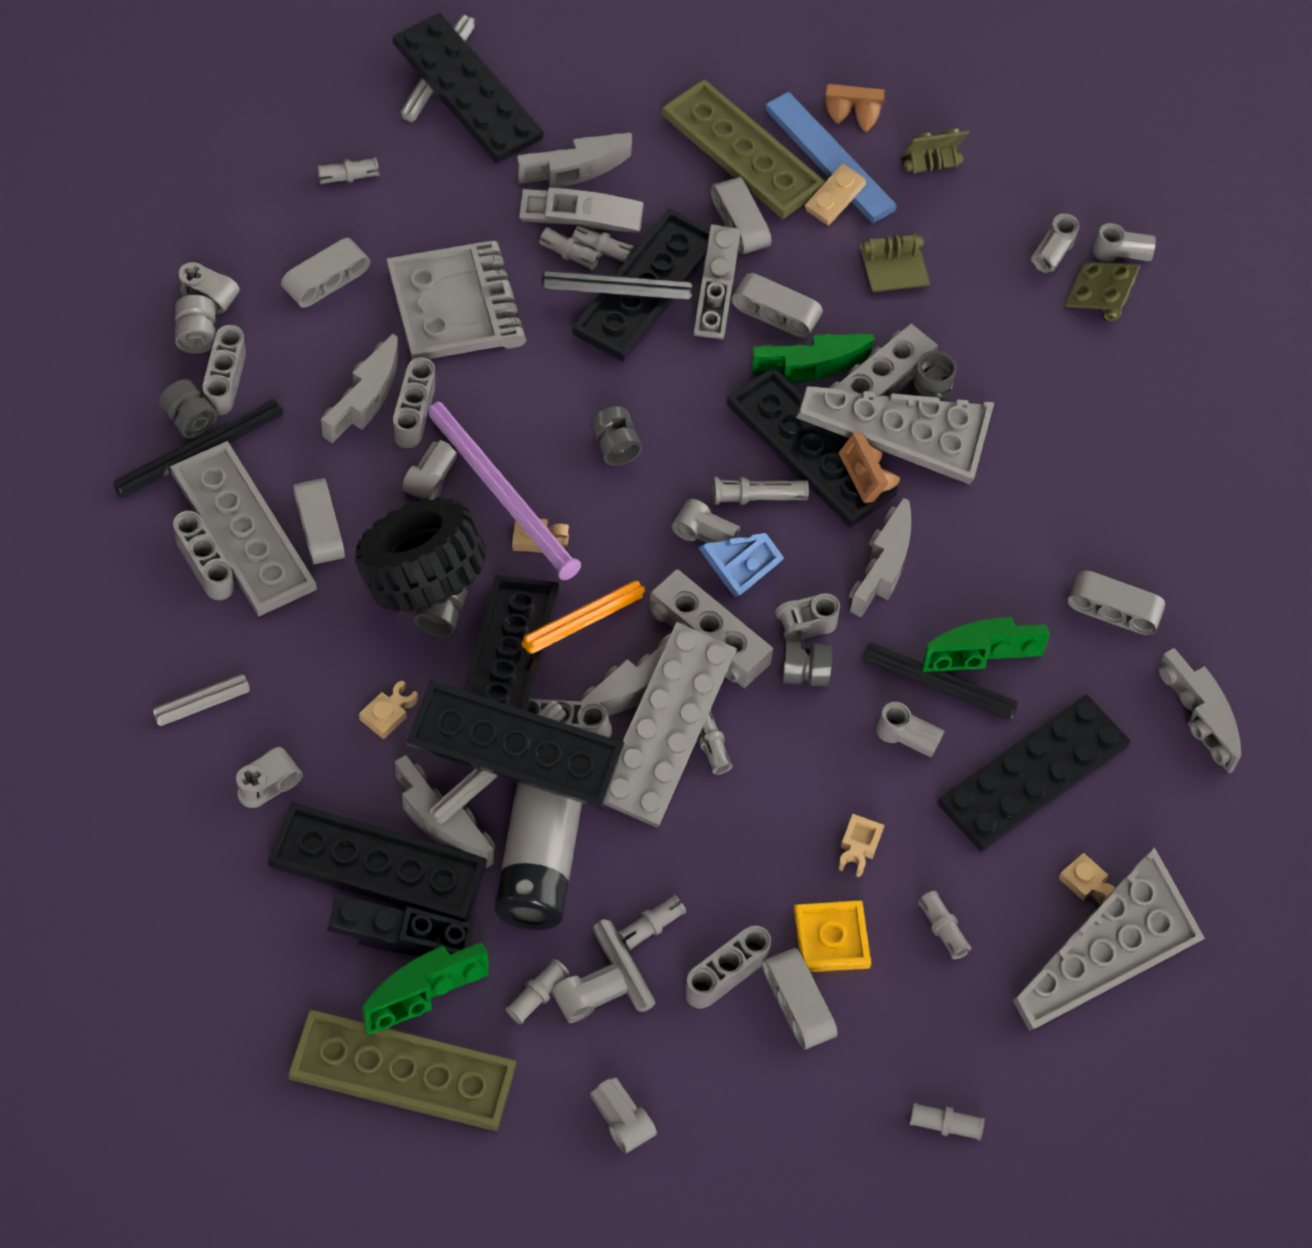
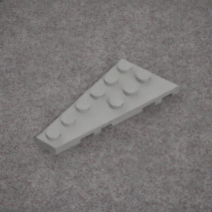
M807 386L803 393L796 418L850 438L853 433H864L869 445L878 450L970 485L976 474L994 402L971 404L968 403V400L957 399L955 402L940 401L937 397L902 394L879 396L875 395V392L864 391L862 394L846 393L844 389Z
M1155 847L1139 861L1013 999L1029 1031L1205 939Z

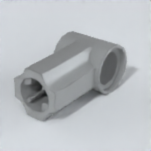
M1062 213L1054 218L1050 230L1032 255L1031 261L1035 264L1036 269L1044 273L1054 272L1066 252L1073 248L1079 229V222L1076 217L1068 213Z
M1106 223L1099 229L1092 247V253L1095 258L1103 262L1114 261L1117 257L1151 261L1154 256L1156 239L1153 235L1125 232L1118 224Z
M444 441L432 442L418 466L413 465L408 470L402 484V491L419 499L428 498L434 500L440 494L444 477L457 459V452L450 444Z
M696 499L686 500L671 526L673 532L681 539L686 541L699 539L705 543H715L737 538L740 532V526L712 514L708 506Z
M900 702L886 704L876 724V734L884 742H900L932 758L945 732L911 715L909 708ZM888 720H893L897 722L899 725H894L890 723Z
M612 964L583 978H579V976L566 978L556 984L551 992L567 1022L575 1023L589 1016L595 1010V1007L626 994L627 986L619 967Z
M617 1078L602 1082L591 1092L590 1098L609 1124L611 1136L624 1154L657 1135L649 1115L641 1107H636Z

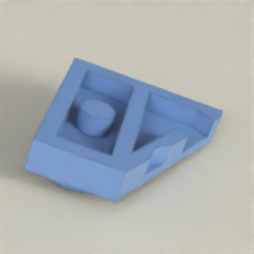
M766 533L715 543L710 542L698 548L734 598L743 594L784 559Z

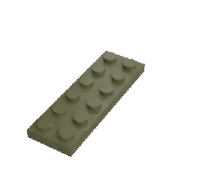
M705 79L662 108V116L730 175L734 178L741 177L748 190L781 219L786 218L807 203L825 183L821 177Z
M310 1009L291 1065L289 1080L498 1132L515 1073L516 1061L391 1029L381 1030L367 1036L364 1032L363 1022Z

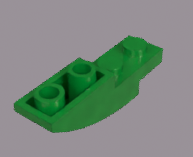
M874 334L813 335L812 344L806 346L796 344L792 346L764 345L753 347L750 364L751 375H762L772 367H775L790 383L809 382L831 377L867 360L872 353Z
M1012 617L993 618L966 624L952 629L929 642L926 646L921 669L922 672L985 669L988 659L1042 657L1050 632L1046 624L1015 626Z
M482 942L453 954H449L446 948L441 946L411 961L391 975L372 993L362 1007L364 1032L366 1035L386 1030L405 1020L418 1017L432 1010L431 998L446 994L453 989L488 976V951Z

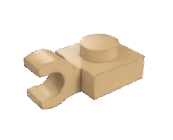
M540 519L563 547H568L569 525L554 524L548 527V519ZM515 520L512 542L513 551L543 553Z
M1085 853L1065 868L1059 876V880L1083 902L1089 896H1092L1100 905L1115 889L1113 885L1105 883L1108 874Z

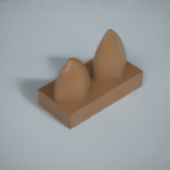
M827 84L824 104L827 105L829 115L837 124L847 117L851 107H855L857 121L864 132H867L875 124L884 102L885 89Z
M853 433L839 452L864 503L874 502L881 492L894 488L900 481V477L881 469L878 462L881 460L883 453L869 445L864 433Z

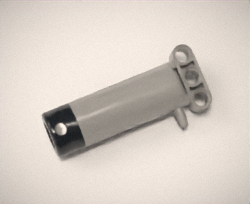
M543 699L531 700L529 712L538 714L550 702L555 701L566 713L562 719L567 720L564 723L609 738L611 737V723L605 707L600 703ZM599 721L598 724L590 726L591 723ZM517 782L495 902V913L501 920L510 925L531 930L554 928L562 922L582 803Z

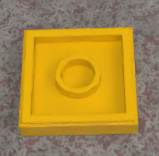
M862 900L794 905L793 913L798 951L810 972L870 968L871 958Z

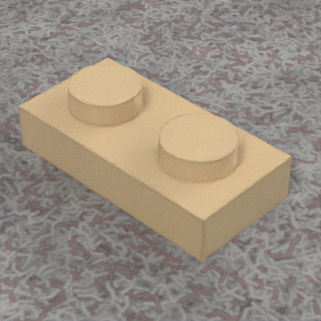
M842 163L805 204L806 211L829 226L866 185L865 178Z

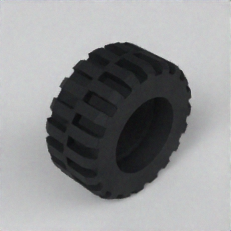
M435 497L434 500L426 498L414 504L412 502L405 504L403 508L394 509L387 513V516L383 519L379 518L374 522L373 527L364 532L362 540H359L357 544L355 563L373 600L378 605L394 612H399L400 610L414 612L415 609L420 608L424 610L431 608L433 604L448 601L447 598L461 593L466 585L470 586L475 581L476 574H480L483 569L487 551L469 509L454 499Z

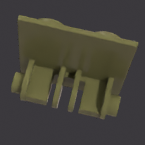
M954 128L942 132V135L931 136V133H921L914 136V139L899 156L900 159L907 158V160H904L905 171H910L911 174L926 172L927 170L932 171L933 161L936 170H941V167L943 169L958 167V164L963 163V155L961 152H957L956 149L970 134V131L960 132L959 129Z
M912 233L911 235L902 236L901 239L899 235H894L893 240H891L890 236L880 239L868 238V241L859 243L872 292L930 286L920 247H923L922 235L917 236L916 233Z
M1084 262L1065 303V307L1102 309L1104 318L1107 321L1114 322L1122 314L1121 309L1127 303L1131 287L1135 285V278L1140 265Z

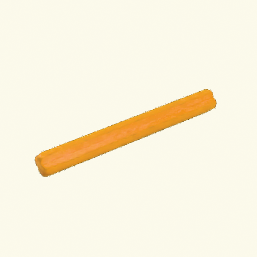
M632 581L523 637L524 640L521 642L522 647L526 648L528 653L533 654L641 599L643 593H645V588L641 586L639 581Z

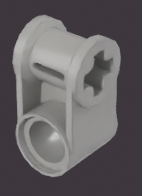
M186 263L179 270V280L182 283L180 286L181 296L201 295L211 299L215 303V313L218 316L225 313L240 291L237 283L230 277L214 272L199 263Z
M821 593L801 600L788 601L778 606L775 614L777 619L782 621L785 629L783 634L785 641L801 642L807 638L833 632L838 624L840 603L832 594ZM820 612H827V613H829L830 615L824 616V615H820L819 613H820Z
M276 747L271 749L264 756L238 771L236 775V784L239 788L238 799L243 806L248 808L260 807L282 792L292 789L300 782L303 773L284 748Z

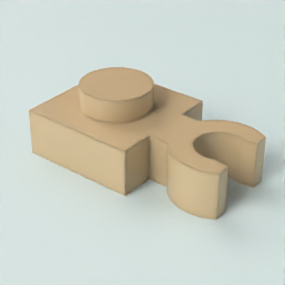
M403 680L399 681L393 687V694L390 697L381 692L359 713V720L382 739H385L407 718L404 709L411 708L417 703L418 692L414 691L407 697L401 696L400 694L404 692L406 687Z
M852 814L840 847L848 851L841 855L838 869L843 871L847 862H854L858 866L855 876L860 877L866 865L865 857L873 859L884 825Z

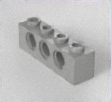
M910 324L903 331H896L886 345L882 348L877 347L869 355L868 360L862 365L856 364L845 379L841 382H834L830 388L844 389L846 393L862 394L864 391L875 392V395L879 396L898 394L914 380L919 358L928 351H937L938 344L913 324Z
M676 569L651 592L649 609L658 621L667 623L671 628H674L676 622L737 648L738 652H735L725 675L730 681L737 682L745 689L771 665L774 648L680 570ZM679 609H688L690 612H682ZM703 629H712L714 632H706Z

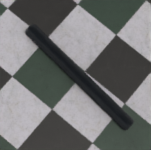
M272 399L115 480L113 486L117 495L120 498H124L170 474V466L226 441L230 443L282 416V405L277 399Z

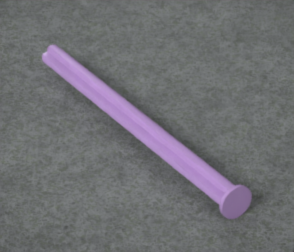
M435 402L433 405H430L428 407V416L558 570V577L561 580H568L575 576L581 568V562L569 555L441 402Z

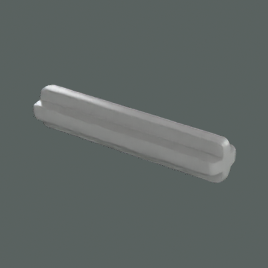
M239 674L157 706L153 709V716L159 726L166 725L248 693L250 691L249 683L244 674Z
M606 919L600 920L593 926V933L611 965L615 964L616 967H619L627 986V994L638 1012L648 1011L655 1005L651 992L611 921Z

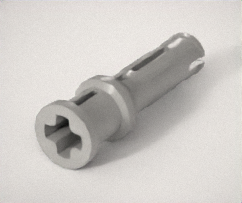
M713 477L711 484L713 505H719L720 502H738L740 505H745L749 501L756 500L807 501L809 495L807 480L749 481L745 477H739L738 480H720L719 477Z

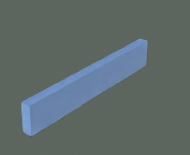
M790 92L766 104L765 111L828 178L831 177L842 163L865 178L866 185L851 202L872 224L895 212V202Z

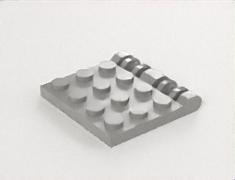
M486 241L386 258L387 269L411 360L419 357L433 359L501 346L510 349L525 344L526 337L521 320L513 317L517 314L518 310L516 304H514L515 299L510 282L507 280V272L502 269L499 270L502 268L504 261L498 242Z

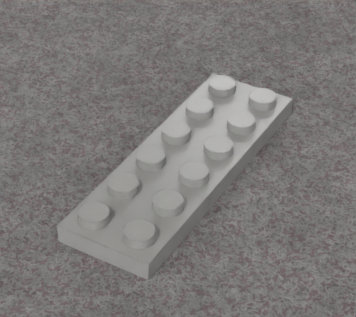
M228 441L170 466L172 476L194 512L201 516L231 565L234 578L258 617L317 590L315 580Z
M676 622L624 737L625 748L604 805L656 828L659 827L737 648Z

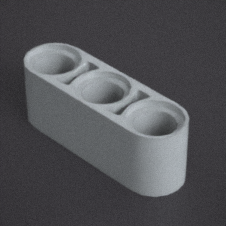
M737 177L711 185V197L725 227L741 229L739 253L742 255L770 247L771 234L743 179Z
M344 238L289 270L283 276L281 286L300 307H308L361 276L368 269L370 258L352 239Z
M754 273L745 275L731 298L732 304L739 311L800 338H806L810 335L823 313L821 305L812 298Z
M225 325L218 329L203 382L204 398L215 409L217 416L225 415L233 408L246 357L243 331L235 325Z
M419 357L409 362L393 416V431L395 443L402 448L416 447L422 440L429 413L428 407L432 403L435 392V366L427 358Z
M320 478L293 484L295 500L312 564L345 558L343 542L326 479Z
M194 511L180 512L173 520L174 534L179 550L206 594L214 600L227 599L234 592L231 565L201 516ZM202 554H208L207 556L199 557ZM217 578H223L221 581H213Z
M1088 570L1080 571L1077 574L1068 597V604L1074 610L1142 635H1153L1156 633L1166 604L1164 599L1154 593Z
M750 926L695 966L688 973L684 993L688 1004L698 1009L706 1008L762 966V961L768 958L771 936L768 931L760 926ZM755 943L761 946L762 949L753 951L746 945ZM729 963L735 966L736 969L726 971L720 965ZM703 983L709 987V990L701 992L696 990L693 985Z
M792 948L764 959L762 967L765 977L800 1047L806 1050L836 1038L837 1028L834 1019L797 948Z

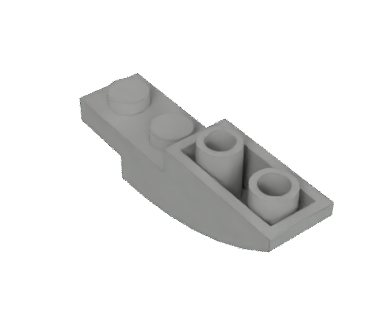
M631 132L615 133L612 135L573 139V149L517 155L518 182L520 184L548 180L549 187L561 188L596 178L617 167L631 156L632 134Z
M549 187L548 191L523 189L519 218L523 222L580 225L592 230L640 233L644 204L643 202L582 190Z
M711 225L694 336L724 340L741 229Z
M392 334L385 342L381 341L378 343L373 353L365 361H360L355 366L352 373L353 387L348 388L343 394L342 399L334 407H329L322 415V437L330 443H333L352 424L363 430L383 405L397 370L398 337Z
M903 498L897 508L891 507L884 520L885 527L882 531L877 529L869 542L872 551L871 561L865 571L867 576L863 582L858 580L849 595L853 599L850 612L859 617L863 616L876 595L888 600L901 575L911 534L910 502Z
M671 633L662 639L655 652L651 655H644L636 666L627 659L619 667H612L606 673L604 681L596 688L592 686L586 690L581 697V701L602 704L608 716L639 705Z
M1175 648L1164 653L1157 670L1164 683L1170 685L1175 690L1184 707L1193 712L1188 722L1193 736L1203 742L1210 751L1213 760L1218 765H1222L1229 774L1234 771L1241 757L1240 737L1231 707L1216 680L1205 666L1194 672Z
M407 755L396 760L395 777L405 789V792L402 793L403 810L412 821L439 845L486 858L487 868L493 865L494 842L488 833H481L476 827V820L470 809L466 806L461 808L448 821L440 825L429 813V809L443 797L437 788L431 789L426 782L427 777L422 767L418 763L413 765Z

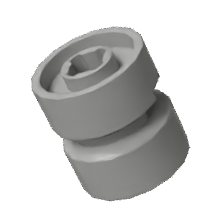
M201 295L182 297L175 304L176 346L180 350L192 354L208 352L213 347L216 335L214 327L216 322L215 303Z

